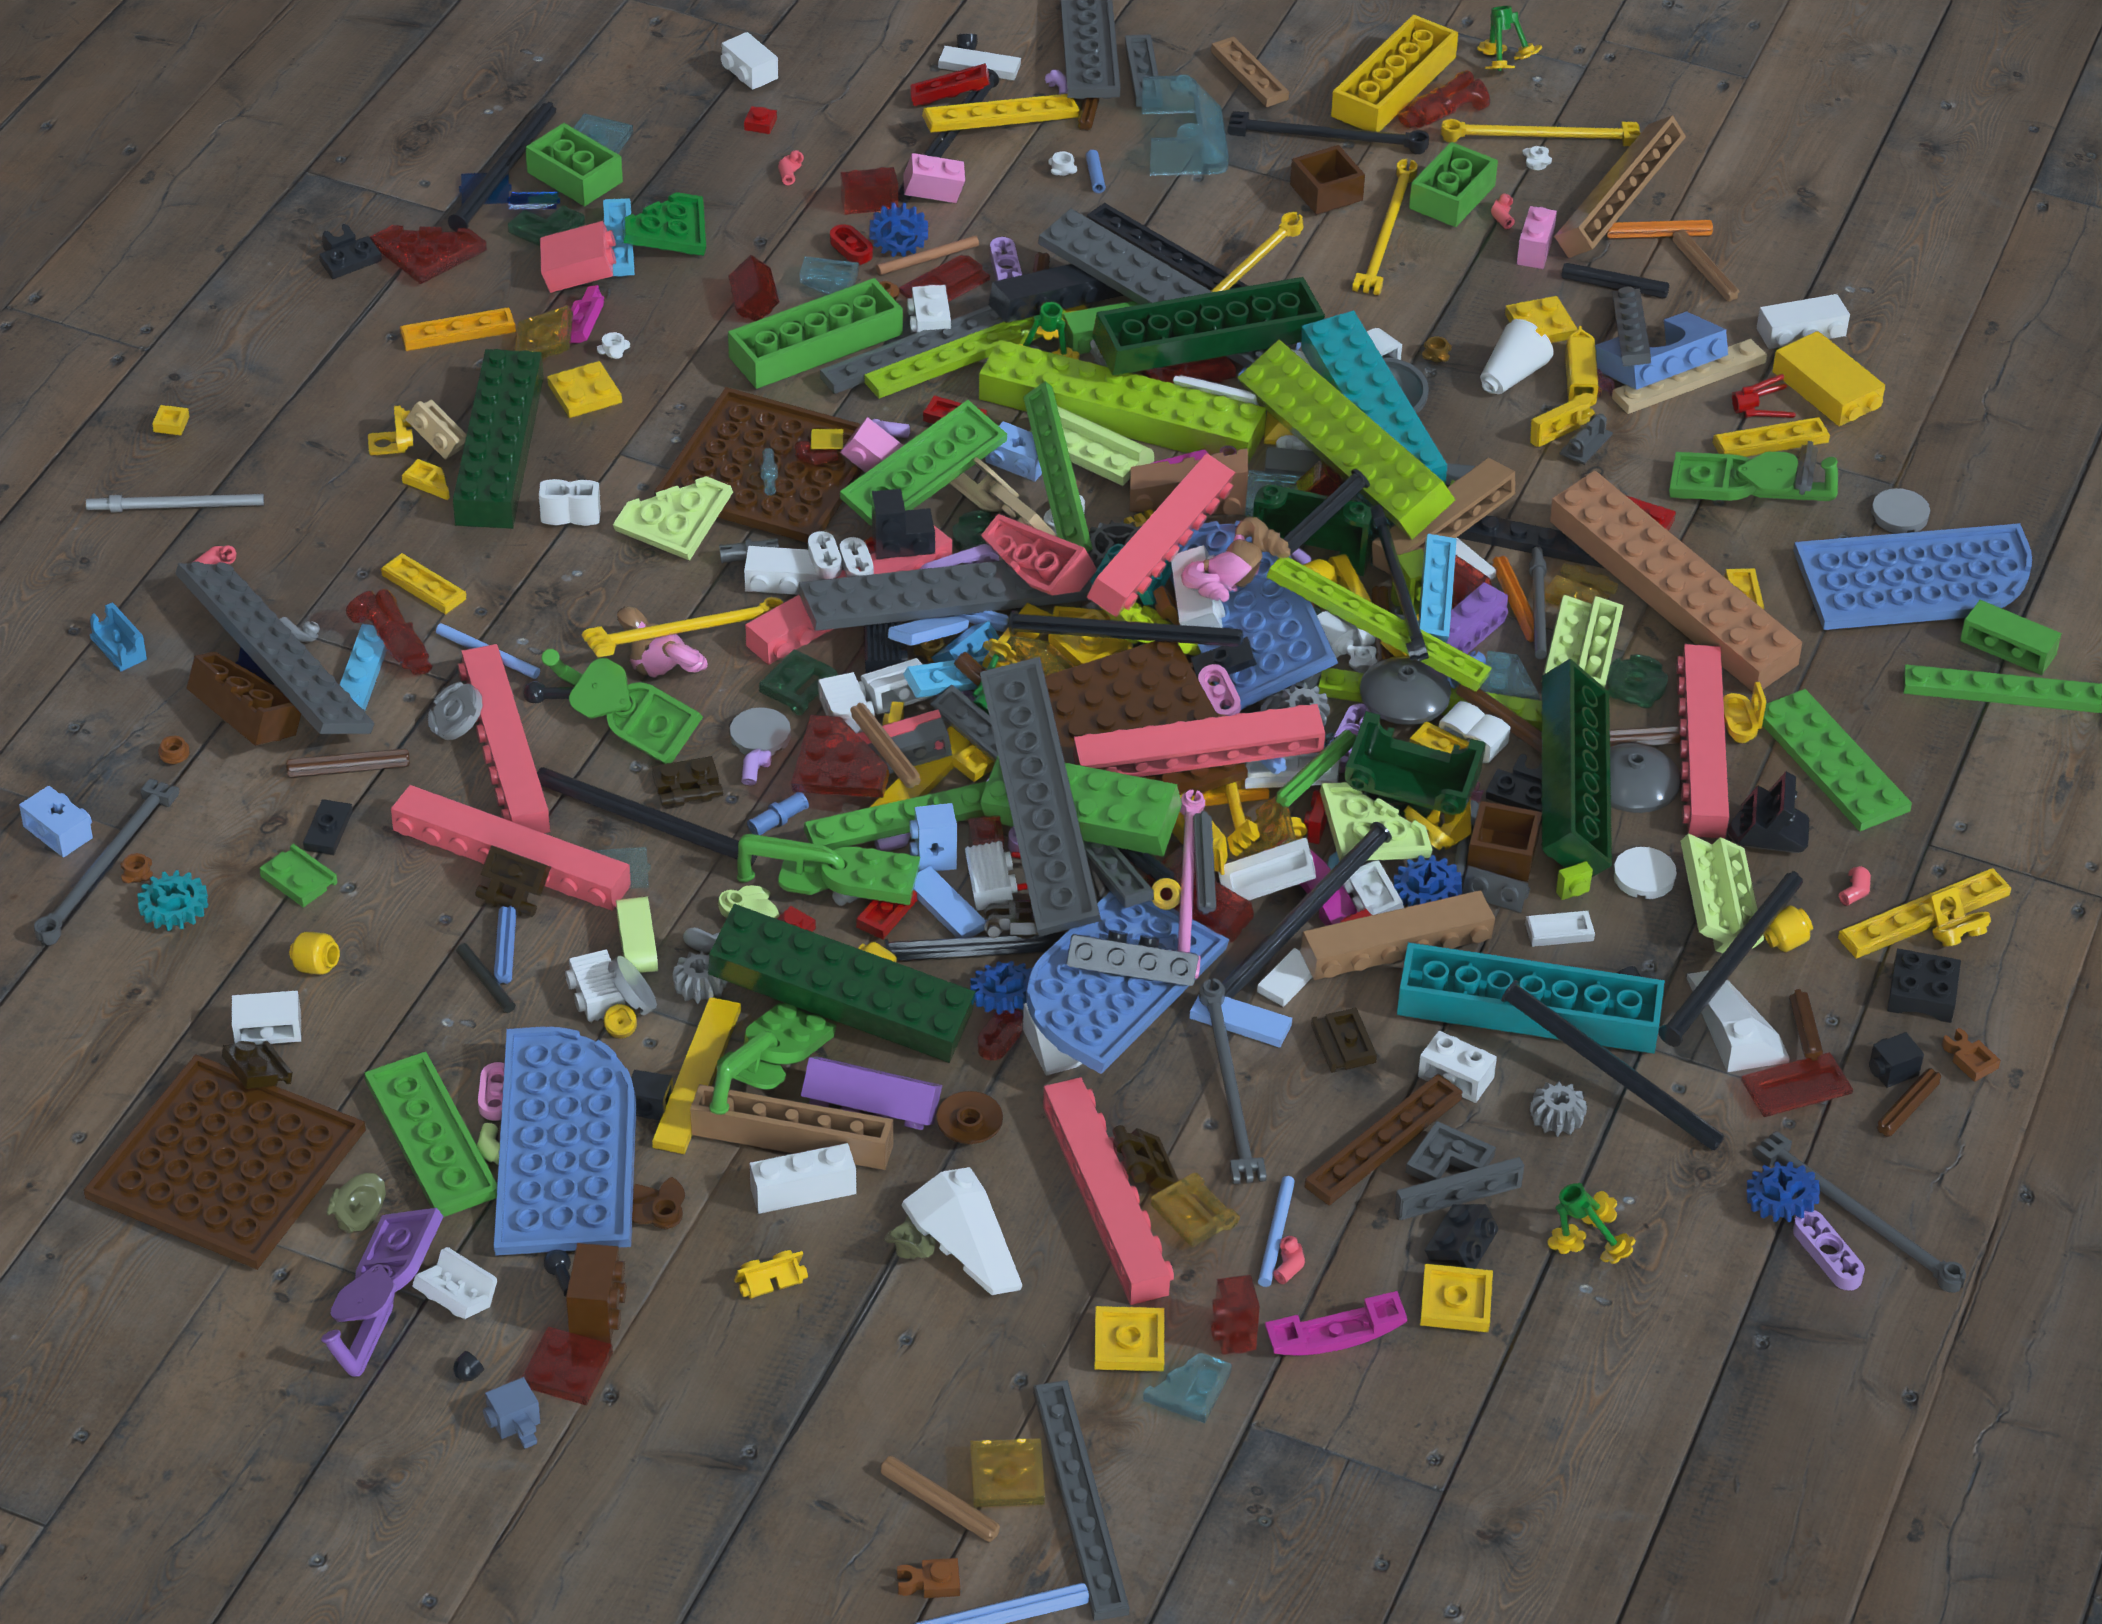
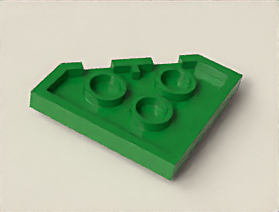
M676 192L670 195L668 200L663 203L657 201L643 208L642 213L636 216L634 214L626 216L623 222V243L704 256L706 234L703 196Z

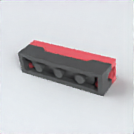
M938 709L882 726L913 766L952 755L949 734ZM864 732L821 744L825 766L835 790L894 773L893 769Z

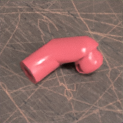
M1294 1236L1284 1237L1279 1244L1282 1249L1283 1263L1273 1272V1276L1280 1284L1287 1283L1305 1264L1303 1248Z

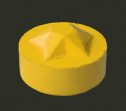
M617 1004L606 1011L604 1026L612 1037L622 1039L634 1033L637 1027V1018L632 1008L624 1004Z

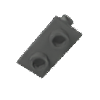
M1594 414L1590 418V422H1587L1569 440L1568 444L1559 454L1585 465L1613 435V432L1606 430L1607 418L1603 414Z
M1469 865L1462 889V894L1481 890L1487 903L1520 913L1523 909L1524 900L1528 898L1530 893L1528 883Z

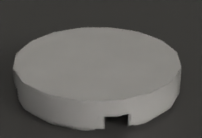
M1888 489L1880 492L1874 498L1871 514L1875 517V522L1878 526L1889 532L1897 534L1907 533V531L1911 530L1918 532L1927 525L1930 507L1929 503L1914 491Z
M457 682L446 687L434 700L436 706L433 711L431 709L429 711L428 725L434 734L444 740H453L464 735L473 727L480 716L483 706L482 695L478 689L469 683Z
M765 707L748 709L733 719L730 725L731 743L733 746L738 747L739 752L744 755L755 749H761V751L768 750L771 752V756L775 755L777 750L781 748L783 750L788 746L791 739L790 722L785 715L774 709Z
M617 956L610 961L608 971L615 972L616 977L613 978V983L625 1001L635 1010L640 1007L641 1015H647L655 1010L657 1007L655 996L637 968L623 956Z

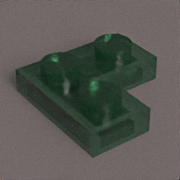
M563 205L547 219L523 210L508 223V232L540 246L541 237L581 227L585 224V216Z

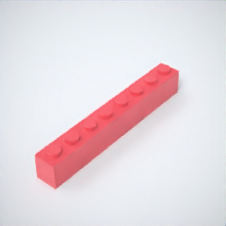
M1206 453L1097 576L1087 598L1115 617L1124 608L1129 611L1138 598L1137 593L1144 594L1152 582L1151 577L1157 578L1166 566L1165 561L1171 562L1180 549L1178 546L1182 545L1184 547L1194 533L1192 530L1198 531L1207 518L1206 513L1210 516L1214 513L1220 504L1219 498L1223 500L1227 498L1234 487L1230 482L1236 472Z
M934 526L935 554L876 559L874 552L870 555L873 561L874 574L918 570L928 562L952 555V539ZM842 570L837 578L847 577L845 571ZM797 595L745 624L746 646L766 664L770 665L833 629L815 631L800 595Z
M494 644L461 650L463 663L458 664L460 680L474 686L482 695L483 706L480 716L476 721L479 722V725H476V732L479 743L485 742V745L482 746L485 764L491 763V767H488L491 784H497L498 788H495V796L498 806H504V809H501L502 818L542 833L550 832L548 807L498 645Z
M1684 644L1683 656H1677L1676 674H1681L1677 681V695H1682V698L1679 697L1678 716H1683V719L1679 721V732L1681 737H1684V740L1680 742L1679 755L1680 758H1685V761L1681 763L1680 779L1686 780V783L1682 784L1681 801L1687 802V805H1683L1682 823L1688 824V833L1695 837H1722L1725 839L1729 821L1721 646Z
M1318 704L1298 705L1290 708L1268 709L1254 713H1238L1232 716L1217 718L1208 717L1188 722L1178 721L1173 724L1149 725L1143 728L1115 730L1100 734H1085L1074 737L1073 757L1075 765L1143 777L1318 753L1324 749L1325 730Z
M409 785L391 808L393 831L451 851L456 855L478 861L483 865L485 864L490 847L493 845L551 866L545 883L546 887L587 901L595 906L613 911L616 907V900L622 899L631 887L630 866L627 863Z
M1082 1077L1044 1086L1043 1109L1130 1305L1169 1296L1170 1281L1174 1280L1171 1263L1164 1261L1160 1239L1157 1235H1152L1149 1215L1146 1210L1142 1211L1139 1206V1194L1137 1188L1129 1184V1176L1123 1165L1124 1161L1119 1162L1118 1152L1113 1142L1114 1138L1108 1137L1106 1133L1105 1118L1102 1113H1097L1093 1091L1086 1089Z

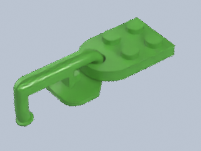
M1768 451L1753 459L1732 454L1676 452L1669 488L1670 498L1732 501L1754 495L1759 498L1831 501L1838 494V460L1835 457L1825 458L1821 462V467L1825 470V482H1813L1811 491H1805V495H1800L1799 490L1794 487L1798 459L1791 453Z
M554 649L545 650L541 656L542 662L549 666L559 678L575 686L570 693L569 701L576 711L591 719L607 715L609 727L621 740L662 764L673 762L703 718L698 711L650 684L638 682L628 685L624 668L610 659L599 658L594 660L584 674H581L564 664L559 658V653Z
M745 834L738 843L737 880L745 883L754 879L755 872L751 868L752 855L784 860L778 883L785 891L812 895L829 888L843 895L910 905L921 857L905 853L880 851L874 848L841 847L832 850L818 844Z
M777 1004L746 1028L741 1048L735 1052H728L717 1061L716 1068L718 1071L712 1102L709 1105L710 1111L717 1115L728 1112L729 1104L727 1099L732 1078L759 1089H772L785 1080L786 1076L780 1064H795L805 1060L834 1037L836 1025L826 1022L821 1016L809 1015L799 1011L793 1005Z

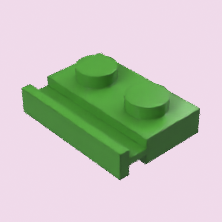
M295 844L290 846L288 852H281L259 868L260 876L303 908L326 892L329 885L337 884V875Z

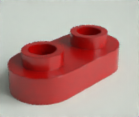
M840 224L830 230V244L849 262L862 265L872 259V243L853 226Z

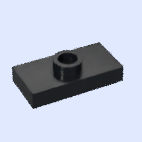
M1244 637L1243 644L1239 647L1220 646L1191 657L1197 678L1205 666L1212 664L1222 666L1229 675L1257 665L1248 637Z
M322 799L303 841L304 850L334 855L352 815V804Z

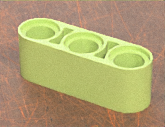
M648 896L616 900L623 957L628 959L640 973L658 971L657 952Z

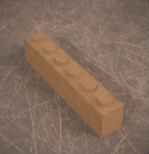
M1490 458L1475 466L1470 472L1448 487L1455 501L1413 540L1396 525L1390 529L1397 555L1418 549L1424 551L1427 534L1451 538L1458 537L1515 495V471ZM1377 537L1372 542L1373 565L1390 574L1380 538Z
M1480 890L1303 931L1300 952L1314 980L1326 977L1332 978L1339 974L1356 970L1362 971L1369 967L1403 960L1406 957L1408 942L1454 949L1458 946L1481 943L1492 939L1495 916Z
M701 1084L698 1086L690 1108L692 1135L794 1154L848 1143L855 1165L886 1170L893 1148V1119L729 1090L728 1112L717 1115L709 1109L714 1087Z

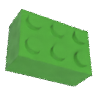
M565 123L525 147L527 173L584 207L623 182L621 156Z
M1450 142L1411 183L1409 209L1444 222L1447 225L1457 227L1495 187L1498 160Z

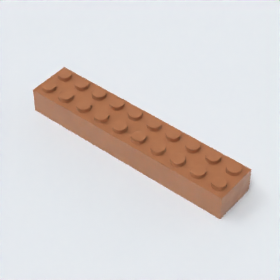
M1593 471L1552 498L1550 522L1696 645L1721 646L1722 667L1753 692L1755 682H1760L1762 689H1765L1799 665L1802 641L1597 471Z

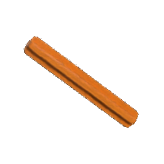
M1711 220L1615 222L1606 233V236L1609 239L1674 237L1673 233L1681 229L1685 230L1689 236H1710L1713 232V224Z
M1496 556L1493 559L1492 567L1496 569V576L1504 593L1508 595V602L1526 640L1533 642V611L1506 556Z

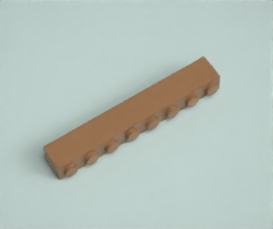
M1673 115L1648 124L1554 236L1568 258L1593 250L1686 138Z

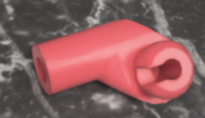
M797 150L792 151L790 155L785 156L779 162L778 169L782 182L785 185H792L795 182L794 172L802 166L801 163L804 160V156Z
M1506 193L1501 194L1499 199L1495 200L1491 208V214L1504 229H1510L1515 223L1514 218L1509 214L1513 198Z
M230 545L214 546L193 562L203 564L223 562L230 565L235 561L237 553L235 548Z
M1863 866L1853 867L1848 873V876H1852V879H1850L1852 886L1839 893V899L1845 906L1860 900L1870 892L1871 875Z

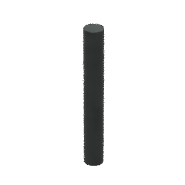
M466 943L459 945L457 953L504 1012H512L516 1006L512 999Z

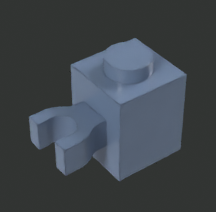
M520 1378L486 1392L487 1407L483 1409V1415L489 1428L495 1427L501 1439L517 1433L524 1449L537 1444L534 1432H536L535 1425L540 1424L539 1403L525 1378Z

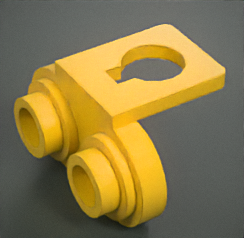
M401 405L394 406L396 431L368 434L370 455L405 453L408 447L413 446L412 429H406L412 428V426L405 420L410 410L404 411ZM382 439L389 440L390 442H396L391 443L387 447H378L375 445L377 441Z
M1760 682L1754 683L1751 702L1746 696L1737 693L1727 694L1723 697L1724 722L1729 735L1738 743H1746L1756 737L1758 729H1762L1766 698Z
M1409 805L1404 810L1406 820L1411 823L1416 820L1426 826L1431 845L1439 851L1443 846H1452L1455 840L1450 835L1468 813L1465 809L1462 813L1455 814L1454 819L1450 823H1444L1440 828L1438 823L1440 822L1441 811L1432 810L1428 817L1425 818Z
M1950 887L1930 895L1929 899L1937 926L1932 930L1934 939L1942 942L1944 947L1961 943V936L1964 933L1968 932L1969 936H1979L1987 932V926L1991 922L1990 913L1978 912L1965 916L1957 887ZM1945 897H1950L1954 904L1951 919H1948V916L1944 915L1940 909L1941 901Z

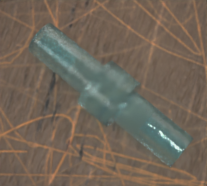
M766 448L762 452L763 464L760 466L761 479L764 480L765 494L773 495L776 492L775 480L778 478V467L774 463V451Z

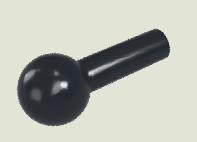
M532 681L525 686L523 695L525 700L530 703H541L545 699H569L574 687H546L541 682Z
M552 1250L544 1258V1268L548 1273L556 1276L566 1297L571 1276L568 1271L571 1266V1259L563 1250Z

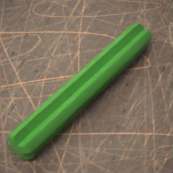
M1344 730L1277 792L1276 802L1280 803L1282 807H1289L1353 747L1357 736L1352 734L1350 730Z

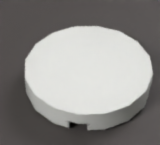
M1635 847L1625 850L1617 857L1613 875L1617 886L1628 895L1637 897L1638 894L1645 896V899H1655L1666 895L1672 890L1677 872L1676 865L1672 859L1662 851L1650 847Z

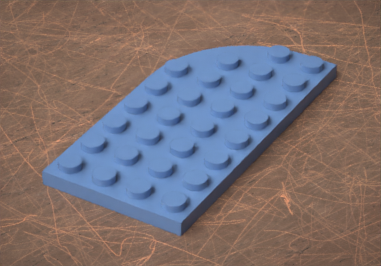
M1236 520L1235 524L1220 525L1218 521L1204 523L1198 531L1192 530L1194 533L1184 547L1182 545L1178 546L1180 547L1178 553L1202 545L1205 546L1210 556H1217L1226 552L1235 538V529L1240 521ZM1247 537L1245 539L1246 541L1252 543L1251 537ZM1262 552L1263 557L1259 572L1251 583L1245 587L1237 586V592L1233 590L1231 592L1228 591L1229 600L1222 602L1225 610V617L1221 618L1222 627L1241 629L1243 631V638L1248 637L1257 665L1229 675L1240 697L1241 710L1292 686V684L1294 685L1338 664L1312 603L1266 577L1269 568L1278 559L1277 556H1272L1269 552ZM1172 572L1171 575H1170V579H1171V582H1172L1173 587H1174V589H1175L1174 579H1173V572ZM1198 644L1201 653L1220 647L1219 645ZM1225 705V710L1230 709V706Z
M2020 523L1795 542L1793 549L1823 630L1966 618L1979 600L2003 608L2013 602L2025 589L2032 567L2031 549Z
M1111 891L1098 902L1102 921L1072 928L1067 931L1035 963L1026 990L1029 1013L1041 1033L1060 1052L1069 1055L1100 1074L1189 987L1175 983L1074 968L1066 964L1072 934L1099 938V933L1108 935L1109 930H1116L1128 933L1127 938L1140 940V935L1159 938V943H1162L1166 949L1177 950L1180 912L1175 909H1160L1154 905L1152 900L1124 908ZM1192 919L1190 953H1196L1198 956H1201L1200 976L1227 949L1229 939Z
M560 1027L507 1029L494 1251L496 1256L543 1253L552 1250L574 1251L576 1250L577 1243L618 1246L619 1248L631 1247L636 1096L628 1069L617 1058L616 1053L599 1039L594 1041L581 1036L577 1030Z

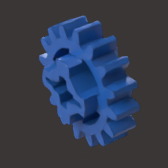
M892 203L891 209L882 206L881 213L874 212L873 220H870L869 238L874 240L873 246L875 248L881 246V253L883 254L888 250L891 251L892 257H895L897 252H901L903 257L906 256L907 251L915 254L916 247L923 248L924 240H928V221L924 220V213L916 214L917 207L915 206L910 210L906 209V203H903L901 207H897L895 203Z
M1420 855L1418 862L1408 859L1407 868L1403 866L1398 867V875H1394V888L1400 896L1403 905L1408 904V907L1461 895L1462 877L1461 872H1457L1455 864L1448 866L1447 858L1436 861L1435 855H1431L1429 860H1425Z
M999 961L996 963V967L993 968L985 965V972L976 971V978L970 979V990L976 991L974 999L976 1007L984 1006L985 1012L996 1009L997 1014L1002 1012L1013 1014L1015 1008L1024 1010V1004L1027 1003V985L1033 968L1026 969L1025 963L1014 966L1013 961H1009V963H1001Z
M1775 1162L1774 1167L1771 1169L1763 1165L1762 1173L1754 1171L1752 1179L1747 1180V1203L1751 1204L1753 1212L1760 1211V1216L1763 1219L1769 1215L1773 1216V1222H1777L1780 1217H1785L1787 1222H1791L1794 1215L1802 1219L1804 1218V1211L1813 1212L1814 1204H1819L1820 1202L1819 1180H1815V1173L1813 1171L1806 1173L1804 1165L1797 1169L1793 1168V1162H1789L1786 1167L1781 1166L1779 1162Z

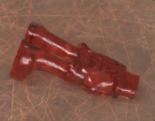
M1468 70L1457 73L1443 87H1437L1432 92L1415 99L1406 106L1404 112L1398 114V119L1408 129L1414 126L1421 128L1424 124L1426 126L1455 113L1458 107L1469 102L1475 109L1483 110L1489 107L1490 96L1484 83L1479 78L1474 80L1473 74Z
M382 589L375 595L373 591H366L355 597L346 608L348 618L353 623H361L368 619L375 627L378 637L383 641L390 656L398 663L400 662L402 668L409 669L414 675L425 674L431 671L432 665L428 661L429 654L423 642L415 633L413 623L405 622L398 608L397 599L392 592Z

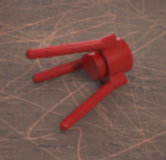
M1780 374L1752 386L1742 387V390L1732 392V405L1736 414L1744 412L1746 418L1753 416L1794 418L1796 416L1794 412L1755 410V407H1759L1760 404L1759 396L1787 388L1785 383L1764 388L1783 380L1785 376Z

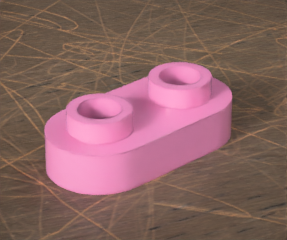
M1216 664L1205 666L1200 671L1198 680L1218 717L1232 716L1240 713V697L1226 669ZM1213 681L1219 683L1218 685H1215V686L1209 685V683H1211V682H1213ZM1227 705L1230 706V709L1224 710L1221 707Z
M502 1062L488 1064L483 1068L480 1076L478 1093L479 1113L483 1118L491 1121L501 1120L505 1066V1063Z

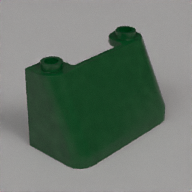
M1272 484L1261 487L1256 494L1253 504V517H1257L1264 522L1268 529H1273L1275 532L1280 533V538L1283 539L1328 496ZM1349 501L1304 544L1340 551L1339 555L1346 554L1357 575L1364 577L1372 554V542L1375 538L1371 508L1361 502Z
M1366 711L1346 764V782L1357 791H1366L1441 811L1448 815L1462 813L1479 780L1486 742L1470 739L1468 746L1464 749H1460L1459 745L1454 744L1451 753L1393 738L1394 728L1388 727V730H1385L1379 722L1381 715Z

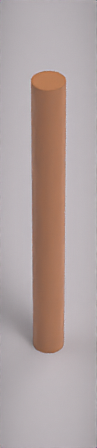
M972 236L876 265V271L880 276L979 246V240L977 236Z

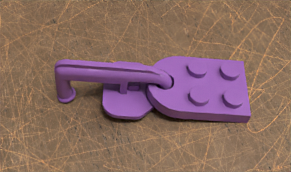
M437 1208L382 1215L356 1269L355 1280L338 1293L330 1312L333 1319L337 1322L364 1320L350 1350L341 1340V1332L339 1330L325 1333L321 1337V1342L326 1344L331 1354L350 1376L357 1377L364 1372L392 1312L395 1292L407 1285L418 1272L443 1219V1215Z

